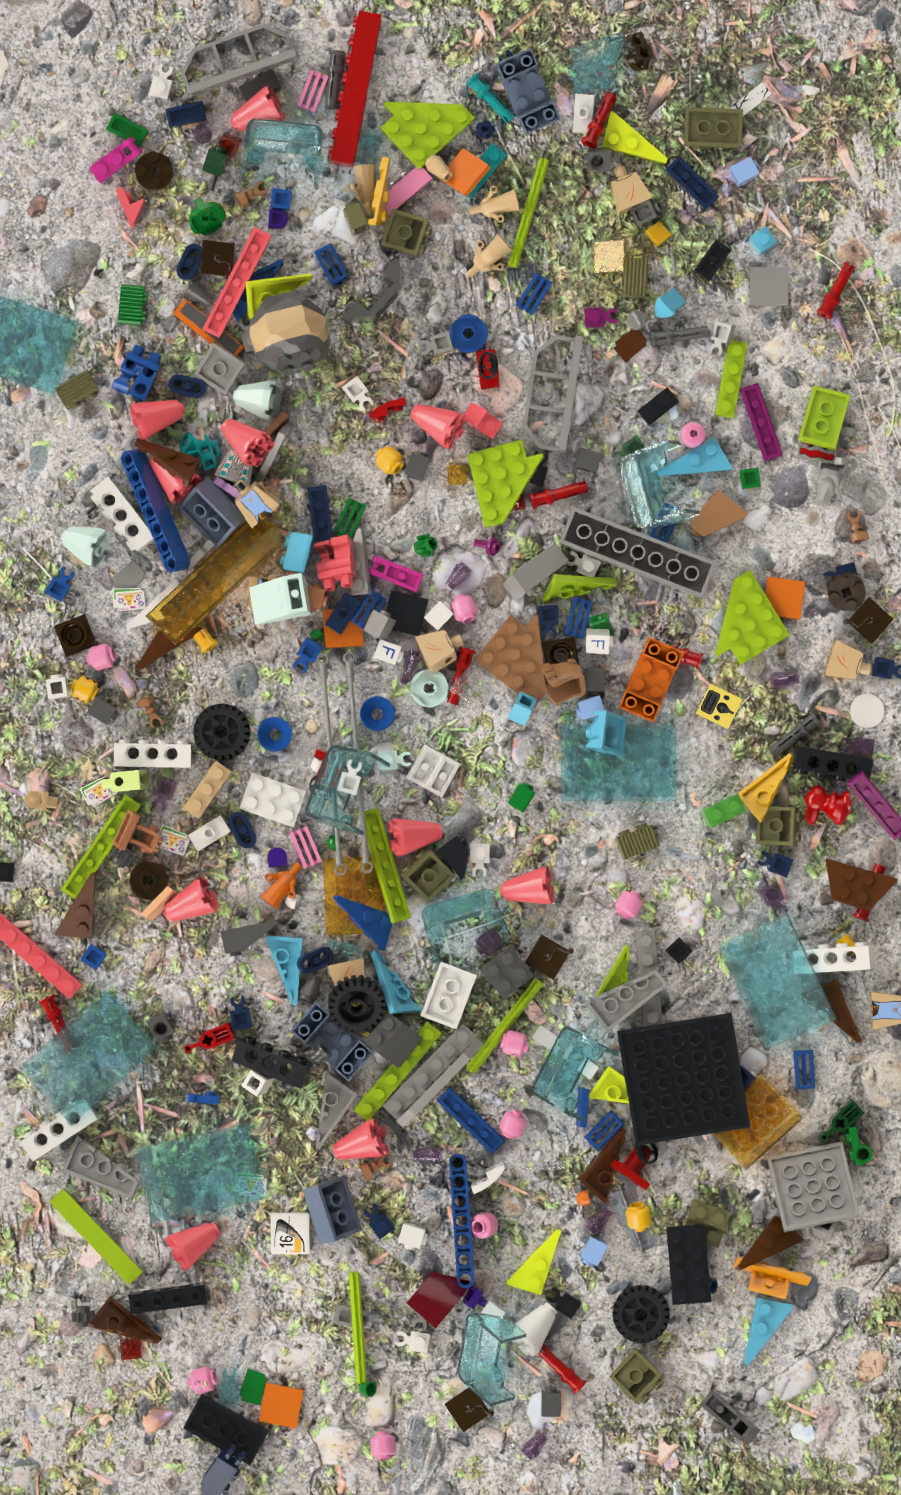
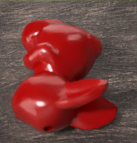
M816 785L812 786L804 797L807 806L805 818L811 826L816 823L820 811H824L827 817L836 825L844 823L850 814V791L843 792L841 796L837 792L828 795L822 786Z

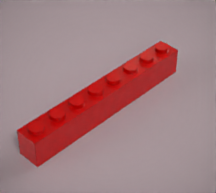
M359 11L358 16H354L353 27H355L354 35L351 34L349 46H352L351 53H347L345 63L348 65V70L343 73L342 83H345L344 91L340 90L338 102H341V107L336 110L335 120L338 123L337 128H333L331 139H334L333 147H329L328 152L331 164L351 168L355 164L382 21L381 14Z

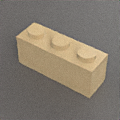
M215 761L183 809L196 818L201 819L233 772L220 762Z

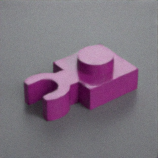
M603 307L584 308L585 329L604 327L605 321L610 324H616L618 320L611 319L610 314L617 313V309H609L607 312H603Z

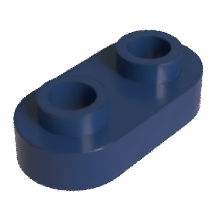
M193 243L186 247L176 268L177 275L181 280L189 281L194 278L201 264L202 247ZM197 251L198 256L192 257L191 253ZM185 268L190 269L187 275L183 274Z
M177 374L169 380L170 390L178 395L200 399L207 392V386L201 379ZM181 382L182 387L176 388L175 384ZM196 386L201 387V390L198 393L194 392V388Z
M242 812L233 813L229 818V825L238 844L243 848L253 847L257 837L247 816ZM237 818L242 819L241 825L235 823ZM245 835H249L251 837L250 842L247 843L244 841Z
M318 947L301 955L298 958L297 967L300 972L311 974L330 965L334 959V953L329 947ZM321 953H324L323 959L320 958ZM307 960L308 965L305 967L304 962Z

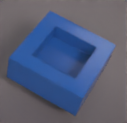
M273 188L270 208L290 211L292 190Z
M90 944L80 960L97 970L107 956V953Z

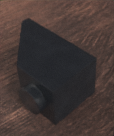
M456 836L439 848V851L462 880L465 878L468 857L466 847L469 845L463 837L458 838Z

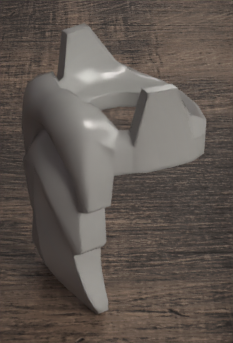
M819 459L816 467L818 475L817 495L813 498V503L822 502L826 506H831V497L834 496L835 489L839 487L847 465L840 469L835 466L822 464V460Z

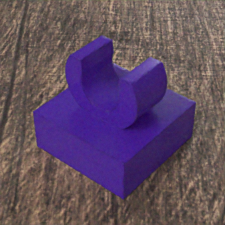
M472 1285L462 1302L468 1307L475 1309L477 1304L485 1307L488 1300L481 1296L483 1292L478 1287Z

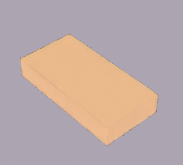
M169 886L166 887L142 912V915L152 922L165 909V904L178 893Z

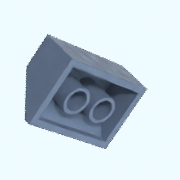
M209 477L196 485L178 507L208 540L216 545L217 549L246 521L239 508Z
M344 1175L303 1189L320 1245L336 1242L362 1230Z

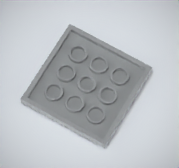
M842 1142L767 1157L784 1232L860 1217Z

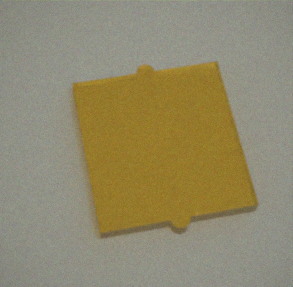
M625 239L594 242V256L592 257L594 260V274L625 271V258L627 257V254H625Z

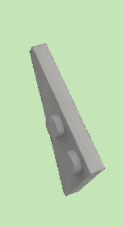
M287 421L279 431L274 441V447L269 451L255 479L256 482H264L274 462L278 463L282 456L280 451L282 447H286L290 439L288 436L294 427V424Z
M362 528L356 530L353 539L357 577H353V586L343 588L340 580L335 595V600L337 601L341 599L344 592L354 598L371 594L365 531Z
M327 1073L325 1078L316 1139V1148L319 1150L358 1095V1093L329 1073Z

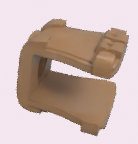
M568 659L567 662L558 664H543V672L548 681L545 684L552 704L554 703L555 706H559L568 699L582 697L586 694L585 678L580 665H578L575 659Z

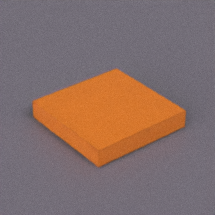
M462 148L448 165V168L453 173L452 177L448 181L442 179L441 181L467 197L491 167Z
M767 576L765 595L777 615L782 618L800 620L805 582Z
M334 609L322 610L323 625ZM362 611L360 612L356 620H360V618L362 617ZM349 621L341 635L324 625L325 648L364 646L363 630L353 622Z
M266 1382L259 1421L297 1428L304 1389Z

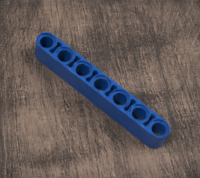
M139 449L124 451L121 455L122 465L166 570L172 573L188 569L190 566L189 556L146 453L141 452Z
M454 1154L449 1159L456 1274L458 1284L462 1288H469L474 1283L467 1162L463 1155ZM455 1157L463 1159V1165L460 1168H455L452 1165V1160ZM458 1176L464 1178L465 1183L462 1187H456L453 1183L454 1179ZM456 1197H465V1205L457 1206L455 1204ZM460 1215H464L467 1218V1223L464 1226H459L456 1223V1219ZM460 1235L468 1237L469 1240L466 1245L458 1243L457 1239ZM462 1254H467L470 1257V1261L466 1265H462L459 1262V1257ZM469 1274L471 1276L470 1283H461V1275Z

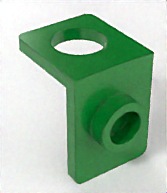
M607 612L589 617L590 627L592 626V629H609L610 636H615Z

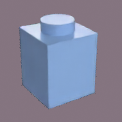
M750 156L731 166L729 172L737 187L757 178L760 167L757 161H753Z
M600 695L577 702L578 706L575 707L578 718L582 717L583 721L597 717L598 715L593 714V711H605Z
M590 1235L580 1253V1257L583 1259L582 1262L590 1267L593 1264L598 1266L608 1244Z

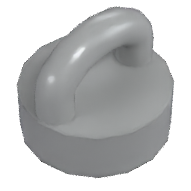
M635 310L629 313L627 324L630 329L640 330L645 326L646 317L643 312Z
M717 887L709 892L717 907L724 905V900L730 895L728 890H718Z

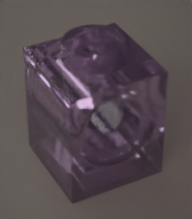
M492 927L475 940L477 944L474 947L480 955L484 953L488 956L505 942L495 928Z

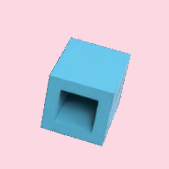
M767 226L749 238V242L758 256L774 247L777 243Z
M520 691L508 719L525 726L537 699Z

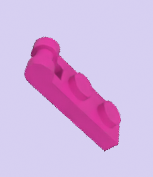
M132 136L89 167L99 183L104 182L143 153L142 149L138 148L134 143L135 140ZM127 147L132 152L130 155H127L124 151Z
M373 556V563L371 568H369L370 575L417 593L424 574L381 557ZM380 564L385 566L383 573L378 571Z

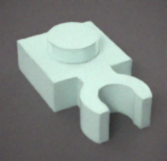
M397 750L378 751L379 770L398 769V764L410 766V762L405 763L403 761L404 756L411 755L410 752H403L397 756Z

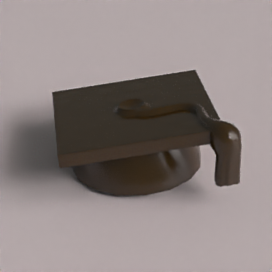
M202 240L200 274L227 276V280L234 267L235 243Z
M868 597L849 619L845 618L842 623L844 625L850 624L872 644L894 619Z
M85 614L54 626L65 657L100 645L99 642L95 641Z
M575 637L542 642L545 663L558 664L573 658L579 665Z
M541 934L525 964L554 980L567 956L574 953V949L572 947L566 949Z
M473 1385L444 1404L463 1432L488 1415L492 1417L495 1414L493 1409L489 1411Z

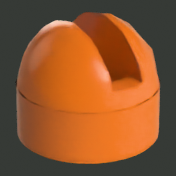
M588 1190L580 1191L577 1194L576 1201L582 1206L591 1205Z

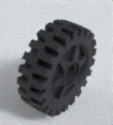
M215 704L207 707L197 717L193 731L195 743L200 751L215 760H229L237 757L247 747L251 734L250 724L244 713L229 704ZM219 727L227 729L225 737L221 738L217 735Z
M351 975L350 979L347 976L344 978V981L339 980L337 986L334 985L332 987V992L329 993L328 1010L331 1019L336 1026H339V1029H345L348 1033L353 1031L354 1034H358V1031L365 1033L366 1029L372 1030L373 1025L377 1026L379 1020L383 1019L386 1006L384 994L380 986L374 980L372 981L371 978L366 977L365 979L363 975H359V977ZM355 1002L361 1003L357 1007L352 1006Z
M648 1285L631 1286L623 1290L614 1302L612 1315L615 1327L629 1341L640 1344L649 1343L656 1340L667 1329L670 1320L669 1306L664 1296L655 1288ZM640 1309L646 1311V1316L642 1319L636 1317V1312Z

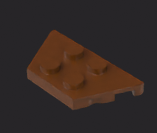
M826 859L832 900L841 904L870 912L876 906V903L898 882L897 878Z

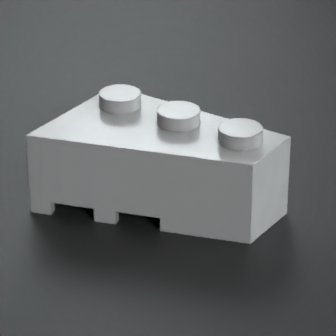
M554 543L513 573L502 585L513 600L518 602L525 595L530 596L537 591L536 587L538 585L548 583L552 579L551 575L554 573L560 574L565 570L566 567L564 565L569 560L557 544Z

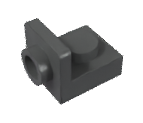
M649 199L630 209L637 227L656 218L663 217L662 206L656 199Z

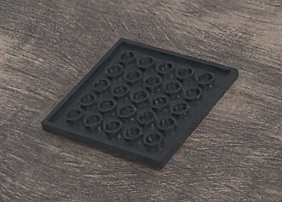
M731 1012L617 1031L636 1146L750 1128Z

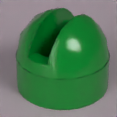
M331 835L326 840V843L335 852V835Z
M366 1381L360 1385L359 1390L363 1396L373 1397L377 1388L374 1382Z

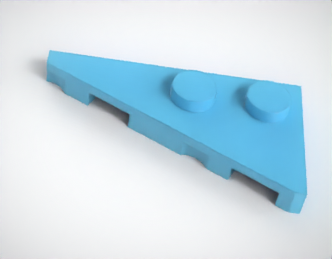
M713 437L657 471L658 476L731 471L733 467Z
M266 935L265 939L291 1003L297 1006L300 979L297 961L302 954L303 938Z
M378 950L372 951L370 954L389 1013H418L423 1010L420 1004L416 1006L410 998L412 993L404 986L403 981L394 970L391 972L385 965L386 959Z
M761 1297L756 1298L744 1364L749 1365L791 1312L794 1307L793 1304Z

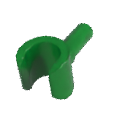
M314 629L310 633L315 642L320 638L325 642L324 635L320 630Z

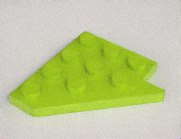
M384 102L383 106L393 117L380 127V130L420 170L425 166L430 156L437 155L475 120V117L462 104Z
M522 439L467 454L485 528L506 522L544 458L543 453L527 457Z
M751 570L733 580L715 656L718 657L731 649L741 665L790 636Z

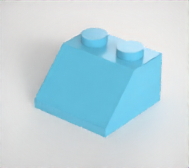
M291 532L290 536H286L284 547H287L286 555L282 554L280 561L283 571L306 575L314 542L313 535Z

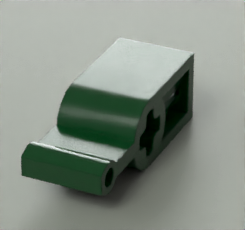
M850 1099L831 1116L829 1121L830 1127L824 1132H820L818 1137L823 1142L827 1141L828 1136L835 1130L838 1132L845 1131L864 1112ZM837 1118L840 1120L843 1119V1125L841 1127L838 1125L835 1127V1125L837 1124L835 1120Z

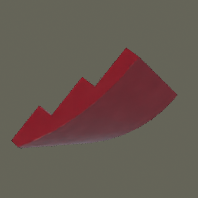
M431 1271L406 1304L436 1329L468 1288H462L458 1284L457 1278ZM460 1279L463 1284L470 1283L469 1280Z

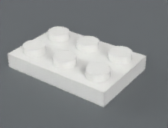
M251 773L239 809L294 827L306 791Z
M440 962L420 1016L457 1029L477 975Z

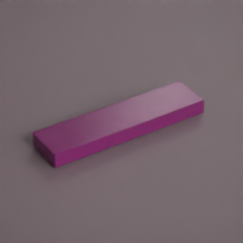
M756 383L740 389L764 462L783 456L759 384Z
M861 771L847 783L895 841L901 836V816L864 771Z

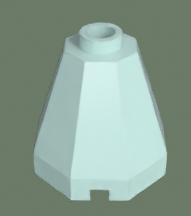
M263 381L241 385L234 391L233 400L237 406L266 421L273 422L275 418L272 416H277L279 412L281 393L277 392V388L281 389V384L275 381Z
M69 527L67 530H64L61 536L63 545L83 563L93 568H97L104 561L106 555L103 552L105 549L109 550L111 533L101 528Z

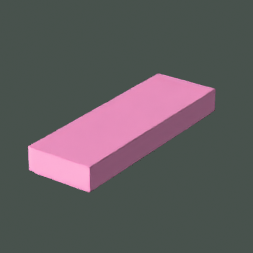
M415 167L389 190V202H386L385 209L388 211L389 217L392 209L398 210L432 180V177L423 167L420 170Z

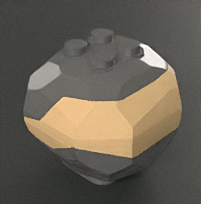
M297 291L265 298L251 319L249 333L255 356L267 368L280 370L284 375L292 374L294 369L301 368L303 371H308L329 352L331 340L325 314L317 305Z

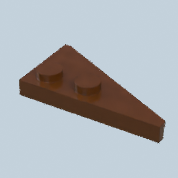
M139 438L136 439L135 446L141 452H148L153 456L155 463L166 469L172 476H179L183 480V485H189L200 465V458Z
M170 610L136 668L139 670L145 668L192 638L202 628L184 617L176 621L174 619V611Z
M92 872L57 928L55 936L93 937L96 873Z
M836 979L801 993L807 1001L857 1043L862 1041Z
M622 1128L578 1177V1180L605 1204L608 1201L607 1195L610 1185H612L614 1180L613 1175L616 1172L611 1167V1164L614 1160L619 1161V1152L625 1140L626 1131Z
M773 1216L735 1269L743 1270L803 1241V1238L794 1230L784 1232L781 1220L777 1216Z
M111 1296L87 1325L90 1328L158 1344L163 1339Z

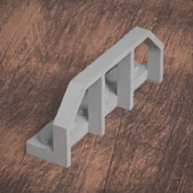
M264 23L193 48L181 75L189 98L192 100L194 96L225 85L229 87L231 83L256 74L260 76L262 72L293 61L296 63L298 59L289 35ZM266 30L285 39L289 48L280 50L279 54L274 56L272 54L261 57L260 61H257L248 35ZM245 37L253 61L244 63L243 67L237 69L232 67L224 71L216 47ZM213 49L221 74L209 75L206 80L201 82L200 80H195L188 83L186 74L195 55Z
M556 335L534 351L523 429L539 450L559 453L566 452L583 336L576 335L575 338ZM556 341L569 342V351L573 352L572 359H568L566 370L570 371L569 376L535 371L538 354ZM534 376L565 380L564 389L567 390L566 397H562L561 408H564V410L530 405ZM529 410L563 415L559 416L558 427H561V433L556 435L555 446L558 447L540 444L527 426Z
M462 1023L382 1106L403 1128L464 1067L484 1043ZM469 1045V1047L451 1065L450 1063ZM447 1068V1070L428 1089H426ZM423 1092L422 1096L406 1112H404L414 1102V1100Z

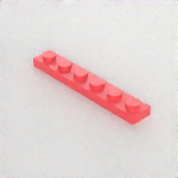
M256 227L253 228L203 327L204 331L221 338L246 288V281H250L272 235Z
M0 913V939L68 999H71L83 984Z

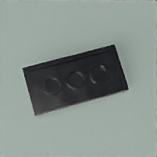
M705 1224L666 1227L673 1305L711 1302Z
M203 1393L200 1395L183 1429L226 1452L232 1444L235 1445V1451L231 1455L237 1458L240 1452H246L242 1461L249 1465L253 1462L269 1432L265 1427Z

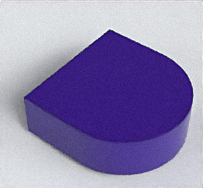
M269 209L268 229H283L288 223L286 212L281 209Z
M275 847L269 851L267 856L268 867L288 865L285 850Z

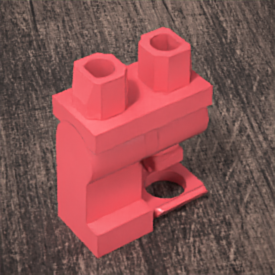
M348 535L330 538L331 541L327 540L313 544L314 548L320 553L321 561L316 564L318 579L322 582L324 590L327 592L336 590L335 581L341 580L343 588L352 587L353 577H357L353 540Z

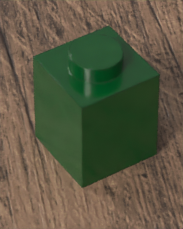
M220 145L210 147L202 171L218 177L223 175L230 152Z

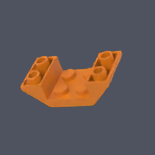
M649 637L618 707L654 723L684 652Z

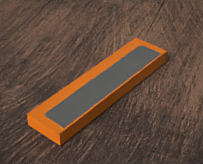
M186 299L174 311L173 315L209 344L215 342L235 356H238L244 349V346L226 331L223 332L221 338L204 331L203 327L208 317Z

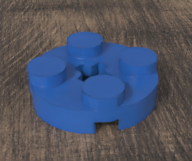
M462 315L451 325V342L455 349L463 353H475L481 350L487 341V326L475 315ZM467 329H471V332L474 333L471 339L463 336Z

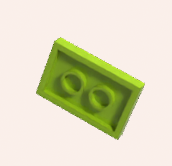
M814 385L798 441L835 451L851 395Z

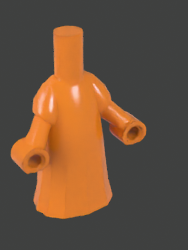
M296 862L289 871H280L278 874H265L264 878L266 881L271 882L273 879L276 881L259 897L276 910H278L287 893L289 898L295 899V886L297 884L295 875L302 866Z

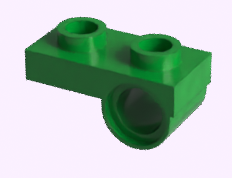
M851 1125L844 1132L846 1143L850 1142L851 1150H848L850 1161H854V1164L858 1166L869 1162L873 1153L867 1145L859 1143L856 1126ZM862 1148L867 1149L868 1152L865 1158L858 1157V1151Z

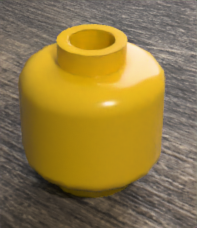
M382 447L376 452V466L386 474H397L404 465L403 455L393 447Z
M643 1202L631 1203L626 1209L625 1214L629 1228L634 1229L636 1232H643L652 1224L650 1208Z

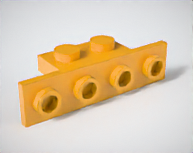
M743 1257L736 1258L733 1263L734 1268H736ZM758 1262L743 1269L751 1272L748 1290L782 1299L787 1297L789 1282L808 1286L812 1276H808L804 1272L788 1271L785 1267L776 1268L769 1266L766 1262Z

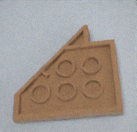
M535 614L526 627L510 615L478 654L475 661L516 694H519L521 691L536 698V706L546 694L538 615Z

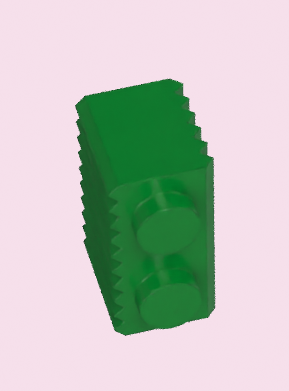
M121 284L118 323L120 325L142 327V322H146L147 311L144 310V303H148L149 292L145 291L146 288L144 286Z
M526 782L518 784V787L515 788L516 791H513L514 794H512L510 801H508L509 805L524 813L535 795V792L532 791L534 787Z

